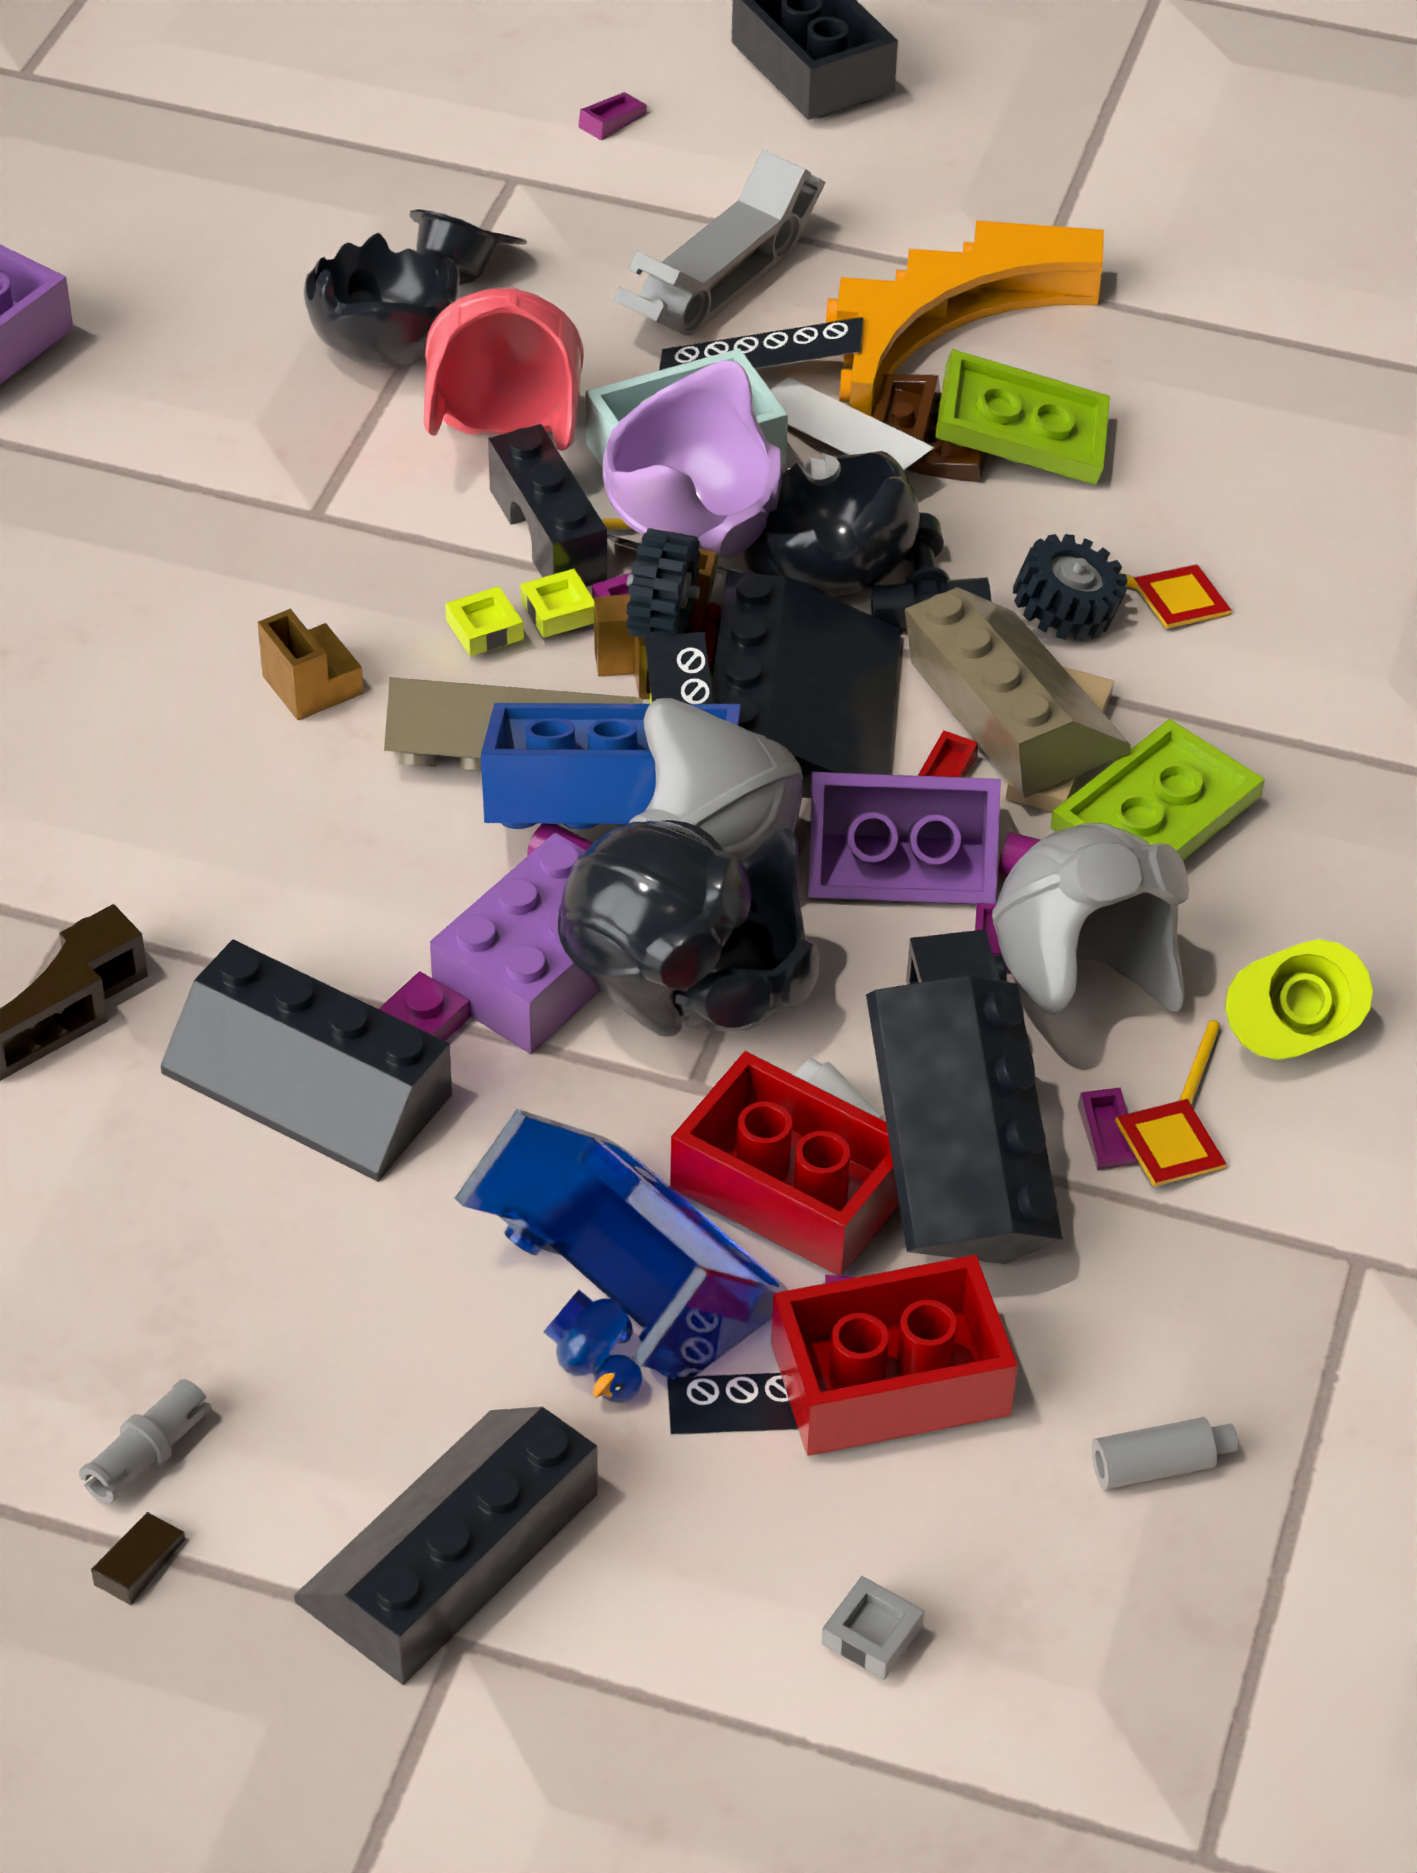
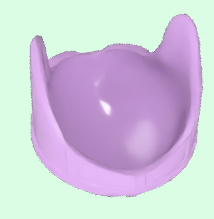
M723 360L706 366L657 391L655 395L638 405L611 431L603 458V481L606 494L613 509L628 526L642 535L647 532L648 528L696 536L700 542L699 549L717 552L716 555L722 557H730L743 552L759 538L766 527L769 513L777 509L782 488L781 450L767 442L754 413L753 396L748 375L745 369L734 361Z

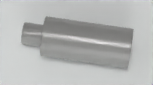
M1205 1417L1095 1438L1092 1441V1459L1099 1484L1104 1490L1215 1468L1217 1455L1238 1451L1239 1444L1233 1424L1211 1427Z

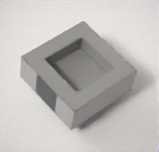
M861 1576L822 1628L821 1644L885 1680L922 1629L925 1611L866 1577Z

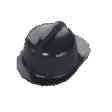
M420 209L411 210L409 217L419 224L416 251L422 255H427L430 251H440L445 268V256L450 258L458 266L460 274L459 285L470 283L482 274L497 243L527 244L525 239L486 231L446 214Z

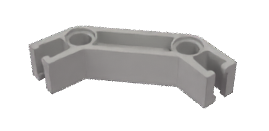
M762 149L738 201L675 252L660 262L636 250L629 269L638 275H641L642 271L649 273L639 295L619 286L613 301L685 336H691L792 252L826 182L812 175L808 170Z

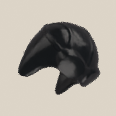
M674 820L637 821L604 834L584 854L575 860L562 894L558 915V933L565 953L612 1002L647 1029L659 1036L670 1037L677 1035L682 1029L681 1017L673 1002V991L692 987L714 969L720 959L724 944L734 929L742 925L746 920L749 910L755 914L757 913V904L752 897L751 882L742 861L726 853L721 845L702 828L687 822Z
M788 828L778 829L753 854L742 860L751 882V892L757 904V913L755 914L749 910L743 924L734 929L721 950L719 961L710 973L690 988L673 991V1002L680 1014L682 1024L705 1031L729 1032L750 1030L761 1025L782 1008H794L802 1005L814 989L819 976V952L816 944L805 938L799 901L798 846L795 836Z

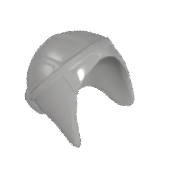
M672 698L656 699L648 706L643 722L647 743L655 761L656 787L652 800L646 810L632 818L629 823L674 820L693 824L709 833L726 853L738 858L740 861L753 854L778 829L788 828L792 833L794 832L802 801L803 774L799 763L786 747L778 742L767 739L763 735L748 731L697 707Z
M1087 823L1063 829L1046 836L1032 846L1018 860L1004 882L997 905L992 911V918L1006 966L1014 979L1039 1007L1047 1013L1057 1014L1068 1005L1076 990V957L1108 964L1117 972L1139 984L1167 1010L1176 1012L1183 1006L1185 991L1177 945L1178 905L1187 901L1189 886L1184 862L1171 845L1164 843L1150 844L1147 840L1136 834L1109 824Z

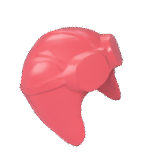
M515 287L490 288L478 291L456 300L445 308L431 325L426 340L425 355L427 364L424 390V426L426 431L430 435L436 436L442 420L461 432L473 435L481 433L505 434L520 428L542 424L547 433L553 431L557 450L563 451L569 448L573 443L577 423L584 348L579 331L565 312L544 298Z

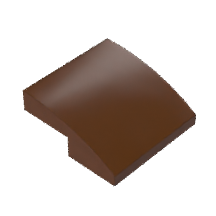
M884 374L873 418L934 447L906 468V470L938 478L981 482L987 456L986 452L969 447H961L952 442L935 438L942 393L940 392L939 375Z

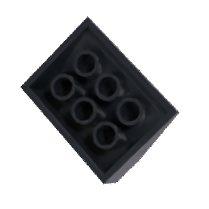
M727 572L712 680L714 704H740V727L778 742L792 753L799 763L803 774V798H810L811 772L888 775L901 629L786 576Z

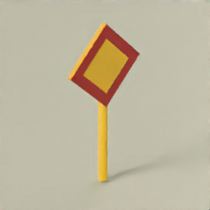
M1198 564L1138 577L1126 574L1128 580L1126 587L1139 591L1166 629L1231 615V608Z
M1211 1020L1207 1024L1179 1101L1120 1115L1115 1119L1117 1126L1153 1187L1221 1170L1227 1165L1191 1106L1220 1029V1024L1216 1020Z

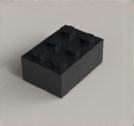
M732 0L731 42L807 120L824 117L829 113L859 103H866L874 98L895 92L898 40L857 0Z

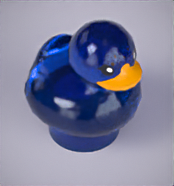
M578 1289L543 1333L557 1344L556 1356L558 1364L564 1372L573 1377L586 1376L588 1374L594 1375L595 1386L593 1388V1396L595 1398L602 1396L613 1403L630 1401L639 1393L642 1387L643 1374L641 1368L634 1359L627 1355H610V1352L617 1343H626L633 1335V1326L627 1310L621 1303L613 1299L601 1298L592 1301Z

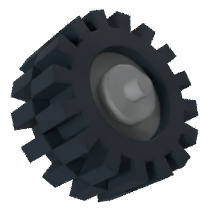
M648 528L647 532L644 533L642 544L639 545L636 553L637 563H634L632 574H629L627 578L630 601L627 604L626 614L629 616L626 625L627 629H629V636L644 638V636L686 633L688 618L691 617L692 600L698 599L700 595V587L695 586L699 576V568L697 566L700 561V551H698L700 542L697 540L698 537Z
M1056 534L1048 535L1045 541L1041 538L1038 539L1033 547L1030 548L1013 585V594H1017L1014 600L1017 608L1026 607L1023 616L1029 622L1035 618L1039 619L1040 623L1037 628L1046 633L1049 627L1056 629L1057 638L1066 640L1069 633L1073 634L1075 641H1085L1087 635L1092 640L1100 637L1102 631L1106 632L1126 594L1127 588L1125 586L1128 582L1126 574H1119L1122 569L1119 561H1107L1110 555L1109 551L1103 547L1098 552L1091 549L1093 541L1084 538L1082 544L1075 543V535L1065 534L1062 541L1059 540Z

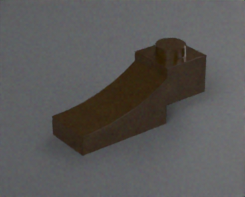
M115 904L89 917L82 918L73 926L59 933L61 949L54 960L29 987L0 1008V1081L108 1022L105 1000L148 977L142 933Z

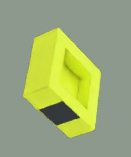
M575 569L520 584L521 603L543 638L594 623V599Z
M500 586L445 603L446 621L470 657L524 639V622Z

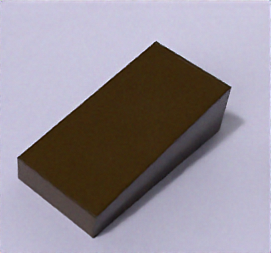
M147 1512L91 1569L94 1585L132 1605L185 1540L184 1531Z

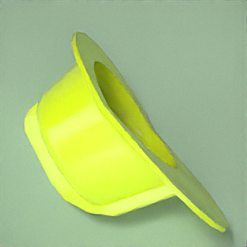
M1317 939L1296 944L1256 960L1240 970L1227 989L1225 1011L1230 1029L1243 1046L1258 1056L1282 1060L1298 1057L1342 1039L1358 1028L1370 1010L1373 987L1369 971L1356 953L1340 943Z

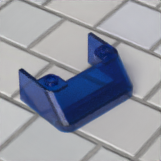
M516 1109L454 1198L463 1207L499 1216L508 1224L504 1231L506 1237L527 1253L537 1256L543 1249L562 1255L644 1328L638 1336L642 1344L632 1359L640 1366L655 1369L672 1380H676L679 1375L696 1377L772 1320L773 1293L788 1290L772 1273L629 1151L604 1136L520 1109Z

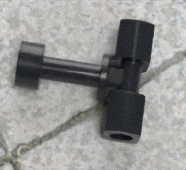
M919 513L917 537L912 549L905 557L906 560L912 562L914 572L907 577L905 583L871 586V615L900 629H907L905 608L957 587L992 602L988 577L950 580L949 575L944 570L936 568L935 557L942 551L944 540L939 520L928 513Z

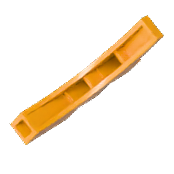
M976 220L974 242L963 241V252L909 248L907 270L896 269L895 281L841 277L838 299L828 298L826 323L863 317L861 351L859 353L846 354L843 358V367L852 369H842L839 401L850 403V407L873 417L884 374H894L916 351L942 334L974 320L1016 309L1051 305H1098L1103 265L1104 230Z

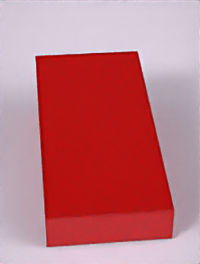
M943 730L918 776L965 777L978 757V742Z

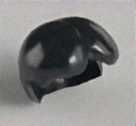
M884 451L836 456L839 462L838 470L832 476L821 480L809 477L799 463L789 467L783 473L777 509L769 513L766 527L759 538L743 551L749 570L752 573L762 575L786 576L821 593L834 596L863 592L883 581L910 552L919 530L920 515L917 498L900 463Z

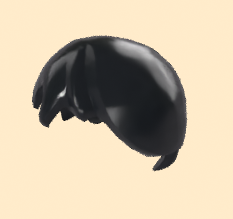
M375 233L360 247L350 242L345 243L340 247L333 259L327 260L325 257H321L316 262L305 280V305L310 321L318 336L324 343L355 362L371 366H405L426 356V340L431 325L445 308L457 300L460 278L458 266L445 256V268L440 251H430L427 255H422L415 250L407 248L395 253L389 249L384 237L380 233Z

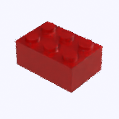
M747 1051L740 1055L671 1136L670 1188L837 1276L845 1274L899 1206L886 1122Z
M976 1254L773 1293L771 1346L807 1456L1011 1415L1018 1365Z

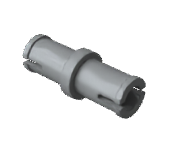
M180 1379L173 1386V1389L143 1416L133 1414L120 1426V1436L90 1463H86L79 1470L81 1480L87 1481L92 1475L95 1476L84 1484L86 1490L98 1501L104 1504H111L148 1467L159 1468L171 1456V1446L200 1420H204L211 1413L210 1403L204 1402L198 1408L196 1407L207 1398L204 1392L191 1381Z

